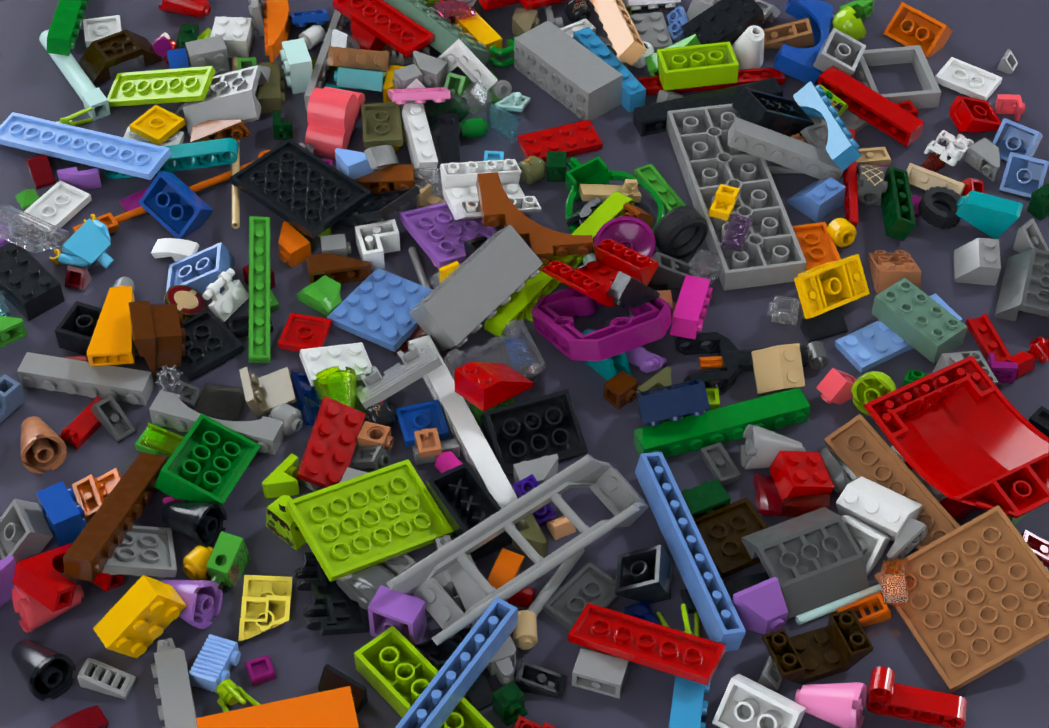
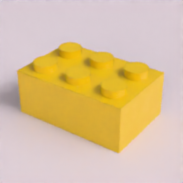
M142 575L93 629L107 649L137 659L146 652L147 648L156 638L162 635L168 625L179 617L186 604L173 586Z

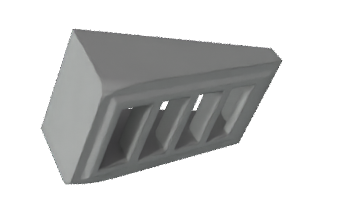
M911 517L908 518L887 553L890 565L902 560L929 534L926 524Z
M87 658L77 679L82 688L126 700L136 681V676L98 660ZM104 675L102 680L99 681L100 676ZM114 678L111 685H108L110 679ZM120 681H124L121 688L118 689L117 686L120 683Z

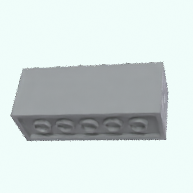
M549 20L514 38V68L582 120L589 119L591 122L621 105L623 75Z
M509 225L497 231L418 303L409 314L424 332L431 337L432 341L441 351L453 350L455 347L459 348L468 340L466 336L471 332L475 333L483 326L481 322L494 316L497 313L495 310L497 307L505 305L511 299L510 295L513 292L517 293L526 285L524 282L528 278L532 279L540 272L538 268L543 263L516 230Z

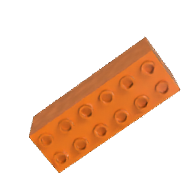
M350 686L196 718L197 728H359Z

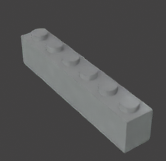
M736 117L728 131L729 147L822 180L832 177L838 181L844 172L832 161L826 150Z
M30 352L26 353L17 370L21 386L83 395L90 398L98 396L104 399L112 394L116 401L133 405L146 406L154 389L152 373L149 371L111 365L90 366L89 362Z

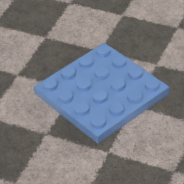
M377 267L327 316V319H331L332 325L396 352L420 327L409 312L433 290Z

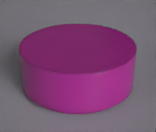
M158 37L153 42V50L159 56H167V51L172 50V44L168 38Z

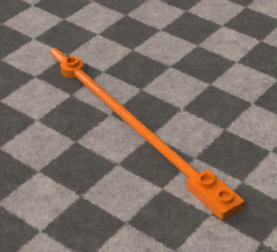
M264 150L258 154V158H260L261 156H263L271 150ZM252 162L240 166V170H242ZM232 170L192 185L189 188L196 193L230 179ZM140 206L115 217L109 212L96 219L104 223L108 227L109 234L120 230V223L147 213V211ZM84 223L79 224V225H77V226H74V227H73L74 233H75Z

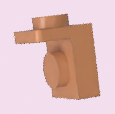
M437 428L414 431L415 446L418 449L419 458L442 454Z

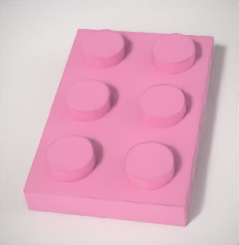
M445 87L388 89V97L395 104H407V100L415 101V103H426V100L429 99L436 103L445 102V99H451L450 90Z

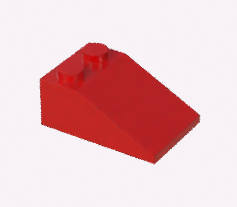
M472 361L455 369V392L482 411L534 387L532 381L503 363Z

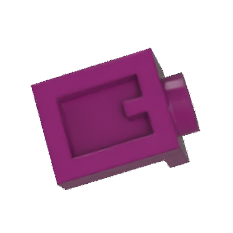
M989 353L985 361L998 383H1014L1018 372L1017 362L995 361L994 353Z

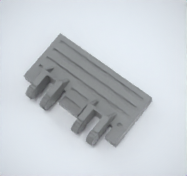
M411 343L408 345L409 352L404 354L401 350L398 351L397 354L403 365H400V363L383 372L385 375L383 377L376 366L371 367L372 374L369 376L361 373L359 376L366 387L363 388L361 385L354 389V392L364 408L367 409L387 399L443 365L429 345L421 349L422 353L420 354L415 345Z

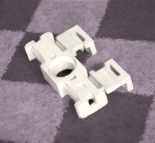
M942 130L936 140H932L928 144L924 154L932 150V152H936V155H940V160L955 166L957 161H960L965 156L968 147L974 141L965 138L962 134H958L957 138H955L956 136ZM941 139L942 142H944L945 140L947 141V148L945 146H941L938 144L941 141Z

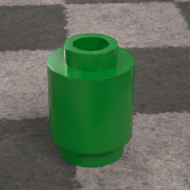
M483 117L465 119L464 122H460L462 138L485 136V132H488L487 120L483 121Z

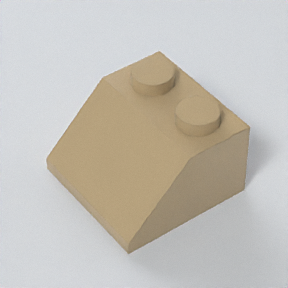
M799 343L777 345L751 352L757 395L805 387Z

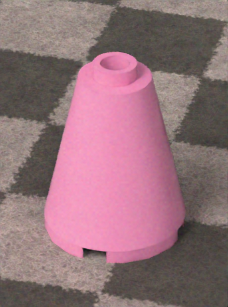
M865 683L803 685L801 689H797L795 702L806 707V713L840 728H862L865 717L862 715L863 707L866 708L867 685Z

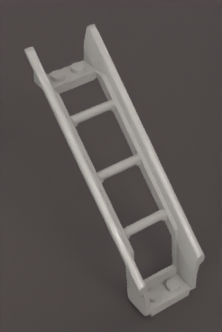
M587 454L400 573L386 584L391 590L414 594L425 601L426 610L443 629L431 638L436 645H440L479 619L496 597L506 601L612 529L631 526L649 506L617 469L613 468L608 462L599 461ZM589 487L613 513L614 517L608 520H601L592 527H589L569 507L561 495L571 488ZM552 501L581 534L543 558L516 529L515 524ZM506 531L534 565L496 590L468 559V554ZM457 561L487 595L469 607L465 613L434 578V576Z

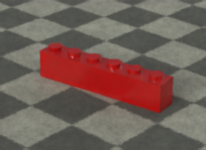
M835 66L830 67L819 75L817 85L821 84L848 105V111L904 146L908 147L921 136L924 121Z

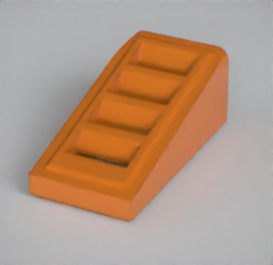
M881 592L836 609V613L852 609L854 613L859 611L862 618H859L858 621L862 627L891 619V611ZM877 606L879 611L875 612L873 607ZM868 608L871 614L866 615L864 609Z

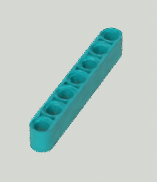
M223 138L162 146L170 148L172 154L156 174L160 171L175 172L233 164L237 161L239 143L233 138ZM106 169L104 171L105 175L110 179L135 177Z

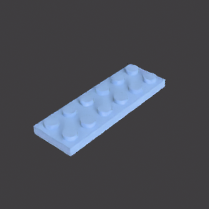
M936 293L929 296L962 322L963 319ZM880 320L852 332L835 342V347L860 373L913 349L911 345Z

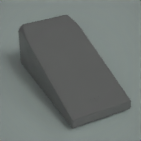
M112 394L91 407L90 410L117 443L136 432Z

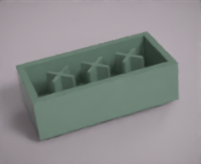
M901 279L874 298L871 314L933 364L939 360L942 353H950L963 344L968 326L908 279Z

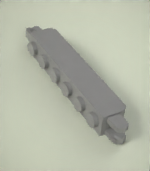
M449 535L435 539L437 550L452 541ZM468 554V559L476 567L471 555ZM458 561L447 568L453 581V600L464 613L469 607L487 596ZM479 619L465 627V630L469 629L470 631ZM511 636L507 638L486 666L490 675L496 674L498 680L504 686L514 681L515 678L514 666L516 664L517 649Z
M172 638L158 640L157 652L154 653L155 663L151 664L153 679L158 678L159 683L154 684L156 699H161L162 705L157 706L160 721H165V726L161 728H197V716L185 652L175 647Z

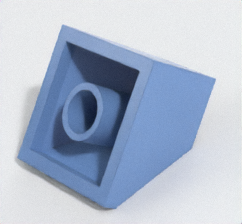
M1010 152L999 190L1031 198L1032 192L1043 186L1049 161Z

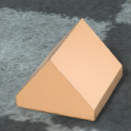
M566 516L554 519L546 524L555 540L576 532L575 526Z

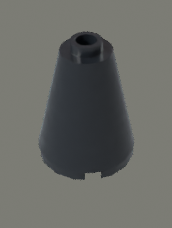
M168 502L161 509V520L165 525L196 546H204L206 548L209 546L213 548L221 531L225 532L226 528L223 527V521H227V514L225 508L217 503Z
M28 639L19 641L13 647L11 652L12 659L30 692L41 701H45L44 699L47 698L56 699L64 694L72 685L74 680L72 674L73 670L76 672V666L67 655Z

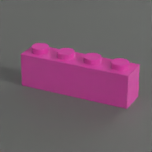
M690 275L685 276L672 316L670 335L696 339L697 332H702L703 322L705 321L713 293V288L710 287L711 279Z

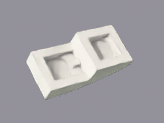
M162 238L157 240L151 254L155 259L172 256L174 261L177 262L195 254L199 244L184 239Z

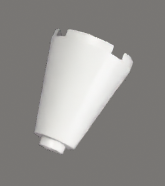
M752 25L748 27L731 45L739 63V70L757 69L763 64L765 34L759 26Z

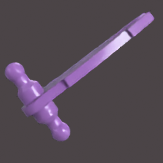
M642 346L625 352L628 362L639 366V370L645 373L659 370L667 363L665 357L649 352L647 348Z

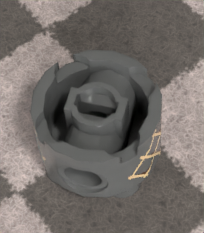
M856 164L858 204L879 207L882 199L881 195L887 190V181H884L886 168Z

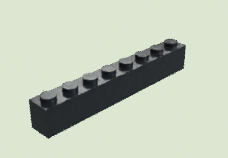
M769 78L634 108L633 124L641 137L667 131V111L732 104L744 87L783 97V90L775 78Z

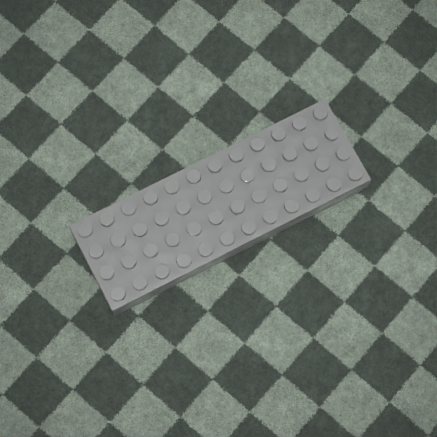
M732 104L667 111L666 130L693 206L708 224L705 240L723 290L795 282L794 278L798 277L797 274L806 271L807 262L766 160L728 146V131L735 118H740L737 116V111L732 107ZM720 184L740 188L736 204L728 221L708 216L709 209L715 200V194Z

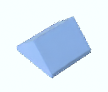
M340 148L335 149L337 170L354 180L375 172V169H371L365 153Z

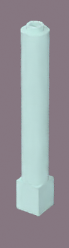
M49 29L43 31L39 37L46 51ZM48 53L82 100L84 109L88 107L93 108L87 112L93 121L111 115L108 99L99 87L96 88L71 53L70 56Z

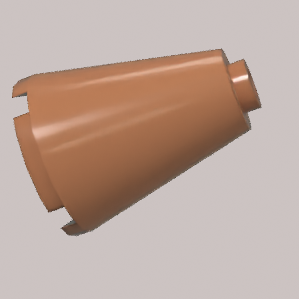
M28 417L22 422L20 457L24 467L30 472L44 474V471L50 469L52 471L58 469L67 457L66 444L63 439L39 417Z

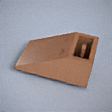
M875 250L874 253H868L873 286L877 295L903 278L908 279L920 289L922 271L907 251L896 250L895 253H887L884 250Z

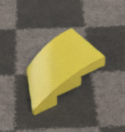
M244 575L239 642H243L289 621L293 577Z

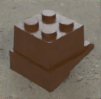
M150 301L129 302L133 340L137 348L135 349V358L145 357L154 378H159L158 369L181 366L182 357L185 356V344H182V342L186 341L185 328L180 327L183 326L182 313H178L177 304L150 305Z

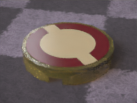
M174 285L167 290L164 296L166 304H177L178 313H182L184 320L199 314L206 308V300L202 294L189 286Z

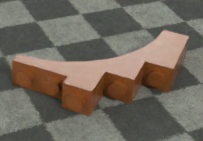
M498 172L477 174L476 187L483 226L496 227L503 225L505 228L511 225L542 261L543 264L541 266L552 262L553 256L565 257L567 255H586L591 253L593 246L592 235L560 233L541 226L529 219L511 202L501 185Z

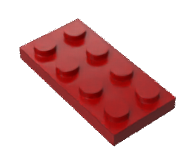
M589 119L517 136V142L525 158L536 156L544 162L547 159V151H566L567 158L603 148V143Z
M325 396L322 399L296 477L321 488L340 483L347 467L350 465L358 440L357 437L361 431L366 413Z

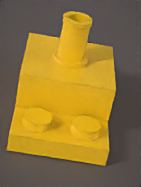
M859 254L851 255L839 261L824 263L797 274L798 277L794 278L805 319L813 318L870 294Z

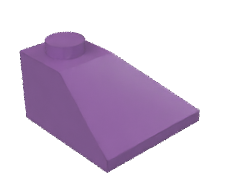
M776 576L733 594L732 603L746 630L765 635L772 631L781 630L786 626L788 609Z

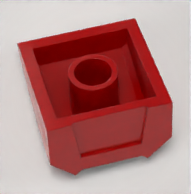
M958 95L950 106L949 118L953 120L960 133L988 132L999 129L1001 121L988 101Z

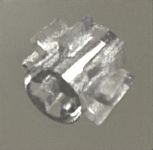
M167 365L162 366L163 372L157 371L155 373L159 376V380L155 384H160L163 387V391L170 388L173 392L176 390L175 384L181 385L182 381L179 378L183 372H178L176 365L169 369ZM168 374L171 375V377H170V379L172 380L171 382H168V381H167V380H168V377H167L166 375H168Z

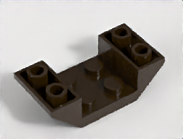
M126 29L91 42L78 64L91 82L97 85L111 79L109 67L116 66L136 57L140 59L144 66H148L162 61V58L154 52L153 46L145 37Z
M852 609L829 615L826 627L789 637L785 629L762 635V640L781 677L801 685L848 671L872 652L874 648Z

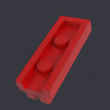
M986 313L975 319L967 318L965 324L968 326L969 332L986 360L989 353H994L995 361L1006 362V359L1012 357Z
M97 396L67 427L63 428L59 437L64 442L72 444L78 450L102 425L90 409L94 404L103 399Z

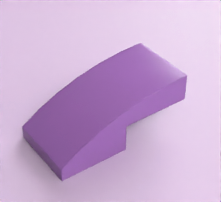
M76 166L57 170L59 181L61 180L80 190L102 188L98 168L78 171Z

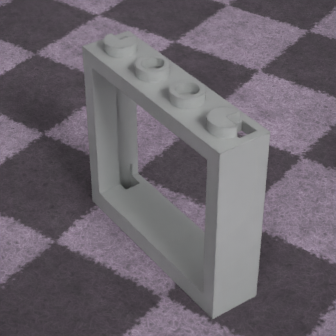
M920 45L864 50L855 69L857 81L879 94L868 66L911 63L923 90L880 95L893 103L911 100L916 109L939 106L942 92Z

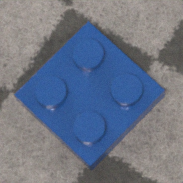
M325 9L289 13L290 21L296 27L307 26V23L311 22L314 25L325 24V21H329V15Z
M438 399L395 408L398 416L397 421L406 447L415 445L414 431L437 428L440 440L449 438V430Z

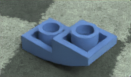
M680 5L666 16L670 24L668 30L674 42L684 35L681 26L688 22L685 9Z

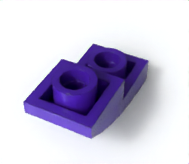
M531 474L512 486L518 498L539 486V483ZM549 503L532 513L539 527L557 518L555 511Z

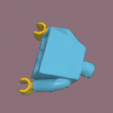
M91 214V219H84V224L62 246L63 253L58 249H54L57 256H50V260L55 265L62 263L90 269L99 262L107 269L114 262V259L106 253L111 246L108 227L97 220L94 214Z

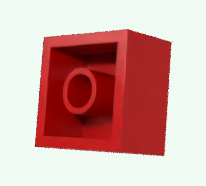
M779 451L769 467L783 504L823 505L834 489L833 482L820 452Z

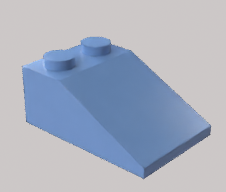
M220 242L170 264L166 294L168 295L169 290L176 286L189 287L199 294H203L206 291V287L210 283L217 281L218 276L223 271L226 272L229 268L234 270L235 258Z

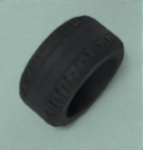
M691 206L674 208L659 220L654 229L656 247L665 255L676 259L685 258L695 252L704 242L708 231V224L699 212Z

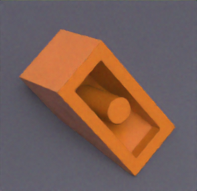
M287 221L283 222L278 241V256L283 263L286 262L291 268H294L306 261L307 255H312L311 244Z

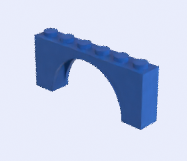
M787 0L786 13L797 20L809 18L813 32L814 47L795 48L783 44L775 56L774 69L805 83L811 81L814 84L818 80L819 75L823 72L813 67V64L832 29L830 23L834 18L832 13L833 5L822 0Z

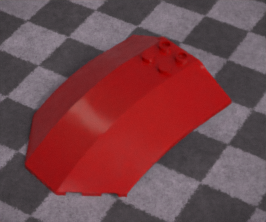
M972 355L864 404L865 409L905 461L930 485L951 500L986 510L999 505L1007 516L1019 518L1049 503V438L1018 412Z

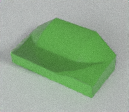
M324 275L298 292L297 300L327 317L342 303L340 297L341 284Z

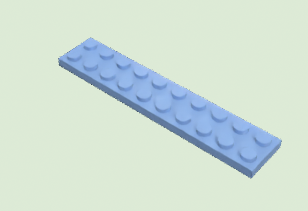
M14 112L0 125L1 145L151 180L172 154L170 148Z

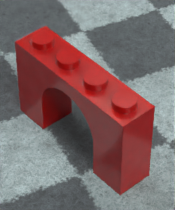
M74 542L17 562L12 583L52 612L71 606L76 584L61 573H64L63 556ZM101 572L95 577L93 583L104 591H109L123 585L125 575H111Z

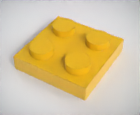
M154 105L129 126L130 131L160 146L185 126V119L158 105Z

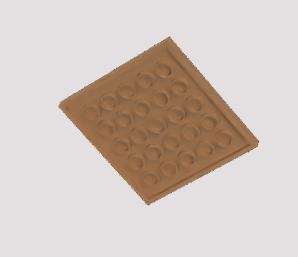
M999 505L874 575L875 580L880 584L883 592L951 693L1049 638V572Z

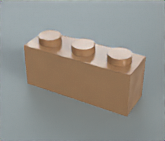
M329 46L327 65L388 71L389 52Z

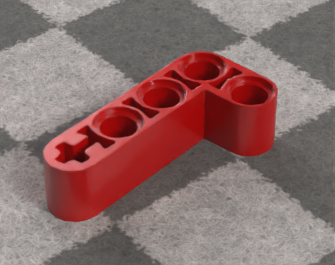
M876 667L872 670L866 701L868 711L946 728H963L965 726L967 701L962 696L894 683L895 672L887 667Z

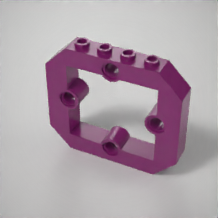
M571 287L541 297L531 311L535 331L570 360L602 361L662 339L672 324V308L669 303L659 297L636 308L625 305L635 317H617L610 322V326L583 335L575 329L572 316L592 315L596 312V308L603 306V304Z

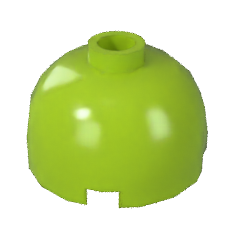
M846 6L834 16L833 28L860 41L866 37L864 36L866 35L864 24L860 18L857 19L853 15L856 13L855 10L850 6Z
M867 372L860 376L851 388L853 404L859 411L870 415L865 409L864 404L896 390V385L890 376L883 372Z

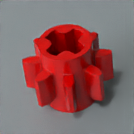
M1040 336L1029 343L1031 349L1028 350V353L1035 356L1034 362L1039 360L1040 363H1044L1049 360V338L1045 340L1043 336Z

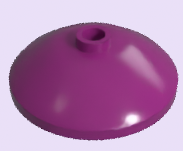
M631 216L617 217L606 222L599 229L594 240L595 246L605 239H612L649 258L654 255L656 248L655 236L650 226L641 219Z

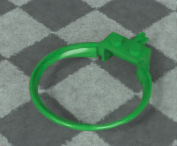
M599 156L584 164H581L577 158H570V161L566 164L571 170L565 172L566 189L569 192L565 206L566 222L573 214L572 209L575 200L581 199L579 193L580 184L609 185V181L612 180L625 181V179H637L638 185L646 189L654 197L658 206V219L652 229L654 233L657 223L665 215V208L660 196L653 188L630 173L608 170V166ZM576 224L568 226L571 233L578 228Z

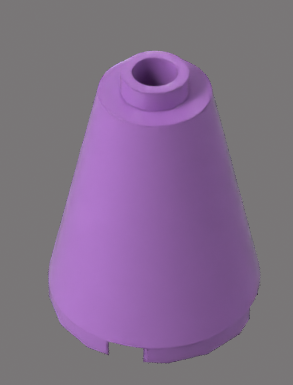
M161 580V582L173 586L182 598L186 607L179 617L193 627L199 629L209 627L213 623L210 622L213 616H218L220 613L223 593L221 589H218L217 585L219 584L210 580Z

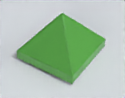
M25 189L15 196L23 210L29 208L40 198L34 189Z

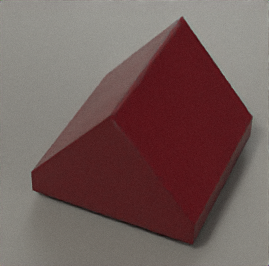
M68 265L64 286L85 290L92 278L88 270Z

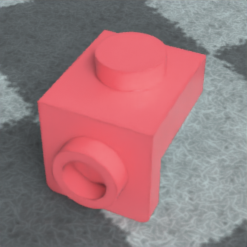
M998 94L994 111L996 114H1014L1015 120L1020 121L1021 115L1025 113V103H1022L1021 95Z

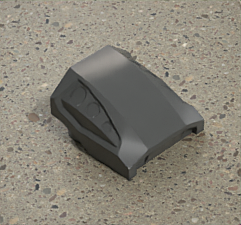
M379 563L337 579L336 583L351 600L357 601L361 608L368 610V606L379 587L382 585L389 588L386 583L396 576Z

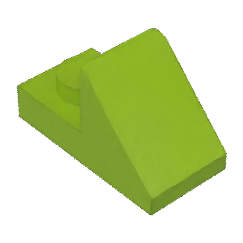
M291 453L262 482L264 497L270 499L278 498L282 495L294 496L300 494L298 480L296 479L300 467L299 457Z

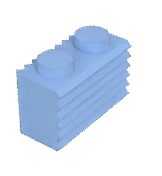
M209 634L191 670H189L191 685L216 693L217 686L223 680L230 679L232 666H237L239 663L241 652L237 642Z

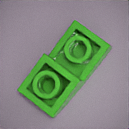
M856 0L839 7V11L846 6H850L856 12L853 15L857 19L863 20L873 13L874 0Z

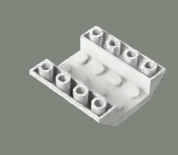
M515 159L452 162L440 165L443 196L455 220L481 218L476 187L477 174L498 172L501 185L508 198L524 215L541 212V207L536 197L525 196L519 185L521 169Z

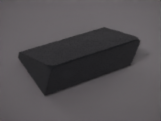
M840 308L832 309L813 318L805 319L803 317L801 319L800 329L809 343L848 332Z
M326 664L320 678L318 691L323 692L350 686L356 714L359 713L368 702L366 687Z

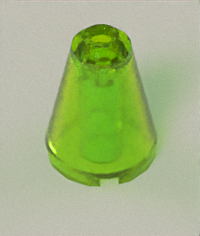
M339 366L324 369L316 374L317 379H313V384L321 402L327 396L355 409L357 374L354 369L346 367V370H339Z

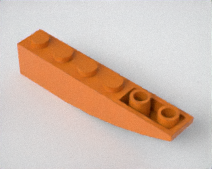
M289 0L263 1L265 55L269 56L270 63L274 62L280 55L279 50H282V42L287 41L289 36Z

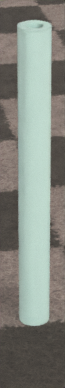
M880 584L807 611L795 616L796 623L801 625L875 593H883V589Z

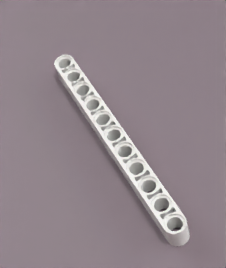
M426 335L408 341V345L413 343L420 354L422 353L421 349L429 345L443 364L422 378L434 400L438 399L444 419L454 438H456L466 461L501 508L517 500L518 498L467 403L462 396L455 392V381L431 337Z

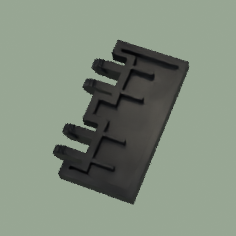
M305 552L303 556L305 566L296 568L293 572L295 579H301L296 583L298 591H311L314 605L307 606L302 611L304 617H312L305 622L307 630H320L321 636L369 633L370 625L367 611L361 608L357 601L351 600L336 583L337 580L329 581L313 552Z

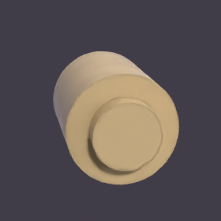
M529 610L518 611V625L513 630V643L522 650H529L538 643L536 614Z

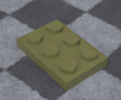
M395 102L361 104L364 148L381 145H403L399 104H395Z

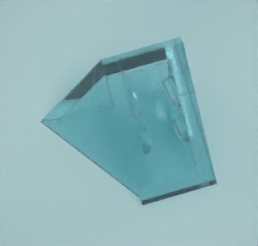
M488 102V127L513 144L521 119L509 110Z

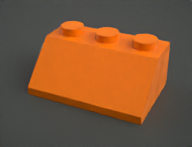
M902 2L883 34L904 46L920 45L925 57L930 58L944 47L953 30L946 24Z

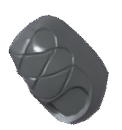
M824 447L821 450L820 455L833 482V490L841 494L847 484L858 479V477L830 448Z

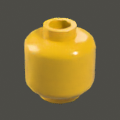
M844 218L832 220L827 227L828 233L838 247H847L856 238V228Z

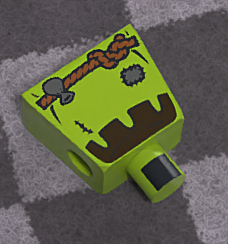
M282 495L267 507L266 527L297 551L307 542L287 509V501L292 500L289 495Z

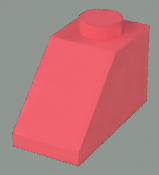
M832 368L816 388L822 393L820 397L825 402L841 405L853 398L851 388L856 379L850 374Z

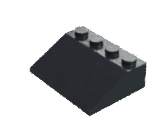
M569 389L487 410L480 417L489 446L505 475L513 474V464L554 454H557L558 461L588 453Z

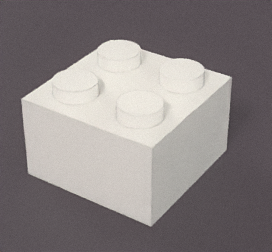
M215 17L210 37L222 35L227 48L228 58L235 56L238 58L249 57L254 38L252 18Z

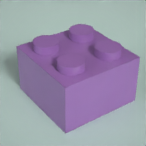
M382 585L379 587L368 606L370 634L377 637L391 626H394L413 646L418 645L427 630L425 601L417 596L397 592Z

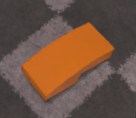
M502 548L487 581L497 590L518 575L525 556Z

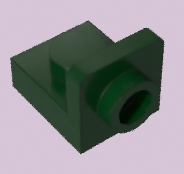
M273 110L274 140L293 139L292 122H285V118H281L280 110Z

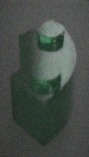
M450 92L451 99H445V102L436 103L426 100L423 106L427 121H431L441 113H458L459 122H461L469 114L467 99Z

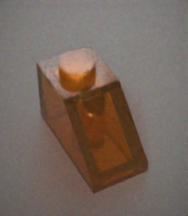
M908 558L884 560L880 574L884 604L890 603L892 606H900L905 604V602H909Z

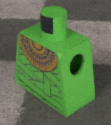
M221 531L206 566L211 577L210 581L217 582L219 584L217 585L218 589L222 590L224 585L231 588L235 587L251 560L243 538Z

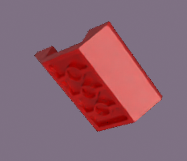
M605 239L600 244L594 246L596 261L588 262L586 266L574 269L561 261H552L541 269L545 274L609 308L616 305L613 302L614 298L607 293L619 271L648 286L659 265L657 261L612 239Z

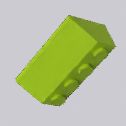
M730 41L657 49L659 78L664 91L737 83L739 63Z

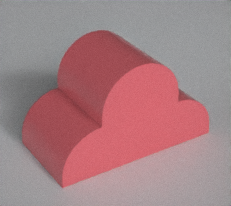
M327 86L323 89L316 87L312 91L307 108L308 127L305 144L309 142L314 147V155L336 159V148L347 150L361 113V104L365 102V95L363 93Z

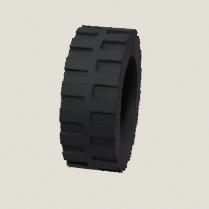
M936 186L931 187L929 190L927 189L918 206L921 218L936 228L951 229L956 227L961 220L956 215L958 209L956 204L960 199V195L946 187ZM933 203L942 204L949 208L951 212L941 211Z

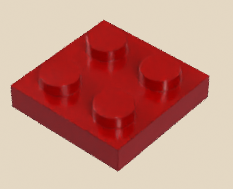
M290 313L278 342L279 349L300 352V349L324 347L332 327V320Z

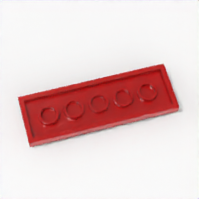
M334 0L332 2L334 9L407 58L413 55L414 51H419L435 41L433 33L383 0Z
M587 603L568 634V642L707 686L725 653L724 644L591 603Z

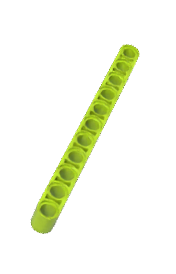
M618 191L613 192L572 235H592L593 251L594 240L599 229L606 222L622 217L623 204L629 203L634 205V200ZM585 255L553 256L552 261H561L575 269L583 261ZM540 266L538 268L540 272L532 279L528 278L524 282L526 285L517 293L513 292L510 295L511 299L505 305L497 307L495 309L497 313L488 320L486 319L484 329L504 340V336H509L526 319L525 312L528 313L529 303L532 305L537 304L541 297L549 295L561 282L542 272L541 268L545 266Z

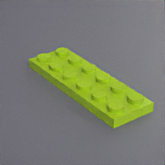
M213 66L117 73L107 97L109 107L204 101L216 70Z

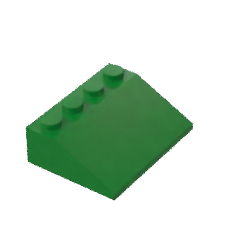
M201 413L161 469L154 488L175 499L217 503L223 506L261 445Z

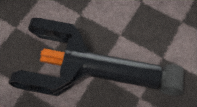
M718 332L697 333L696 339L679 336L675 339L676 350L684 355L718 353V356L699 357V368H720L721 371L692 373L683 382L701 379L705 383V388H719V393L729 390L735 384L737 376L742 371L754 370L751 352L764 349L738 350L730 339ZM705 341L711 342L708 345H701ZM813 341L807 346H800L803 367H806L808 362L810 367L815 370L823 369L828 365V356L822 342ZM685 342L690 343L688 346L685 347L680 346L682 343ZM715 380H719V381H720L719 383H716V384H710V382L715 381Z

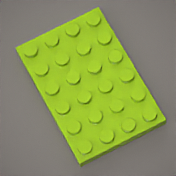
M409 459L287 501L286 504L289 513L330 582L435 543L437 538L446 535L451 537L454 532Z

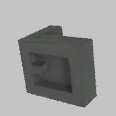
M382 445L360 446L351 463L355 469L374 468V470L389 466L392 460Z

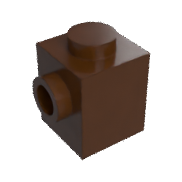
M622 370L604 383L603 398L619 410L636 399L635 393H637L638 382L633 376Z

